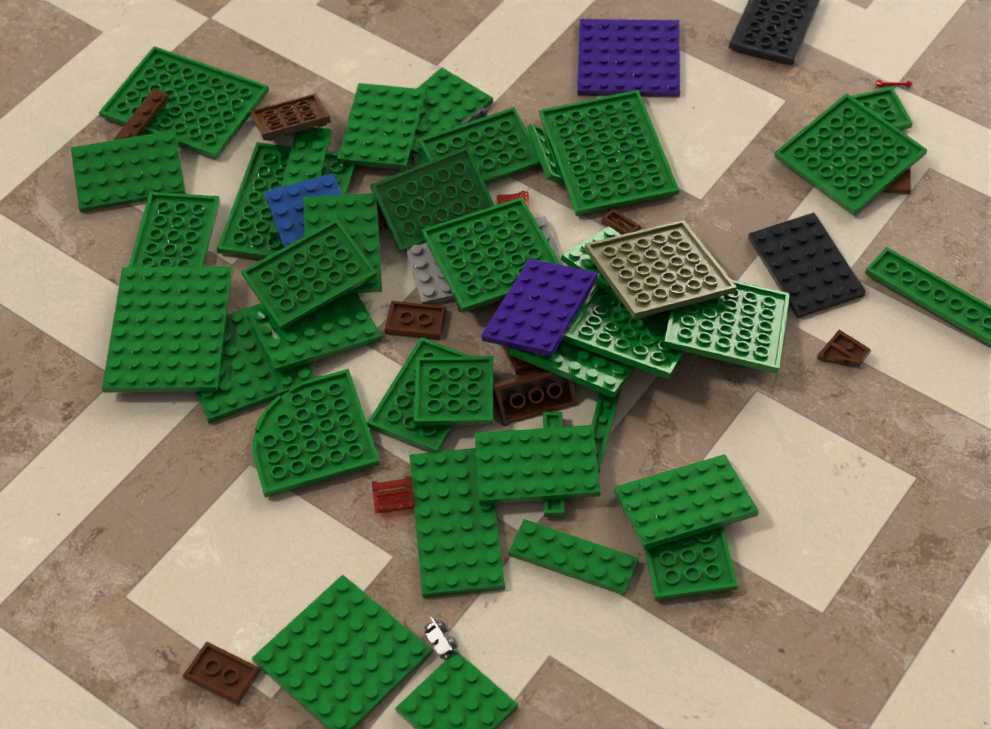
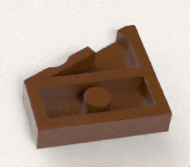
M839 329L819 352L817 359L860 366L871 353V349Z

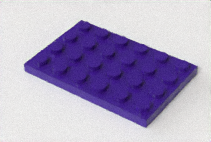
M529 259L482 333V341L552 357L598 279L597 272Z

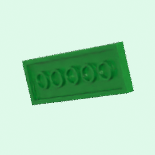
M523 519L508 551V555L513 558L625 596L639 562L638 557Z

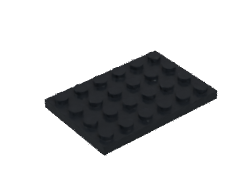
M749 0L730 40L729 49L794 65L821 0Z
M814 212L748 234L749 241L780 291L790 293L788 304L797 319L865 296V289Z

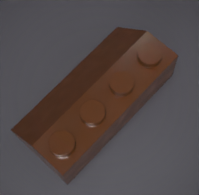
M545 369L493 383V397L503 424L578 404L573 381Z

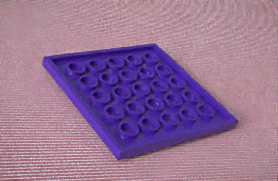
M580 19L577 95L611 96L639 90L641 96L680 97L679 20Z

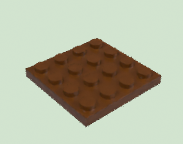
M316 93L250 111L263 141H272L279 136H290L294 132H305L312 127H323L327 123H331L330 116Z

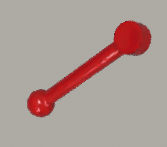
M877 80L876 86L906 85L911 87L912 81L883 82L882 80Z

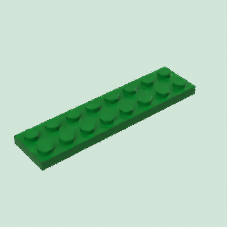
M312 127L308 131H298L295 133L281 187L322 176L332 129ZM272 219L269 235L270 237L280 238Z
M885 247L866 268V275L991 346V306L888 247Z

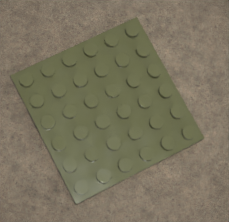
M684 220L586 243L584 247L586 253L634 319L736 293V285Z

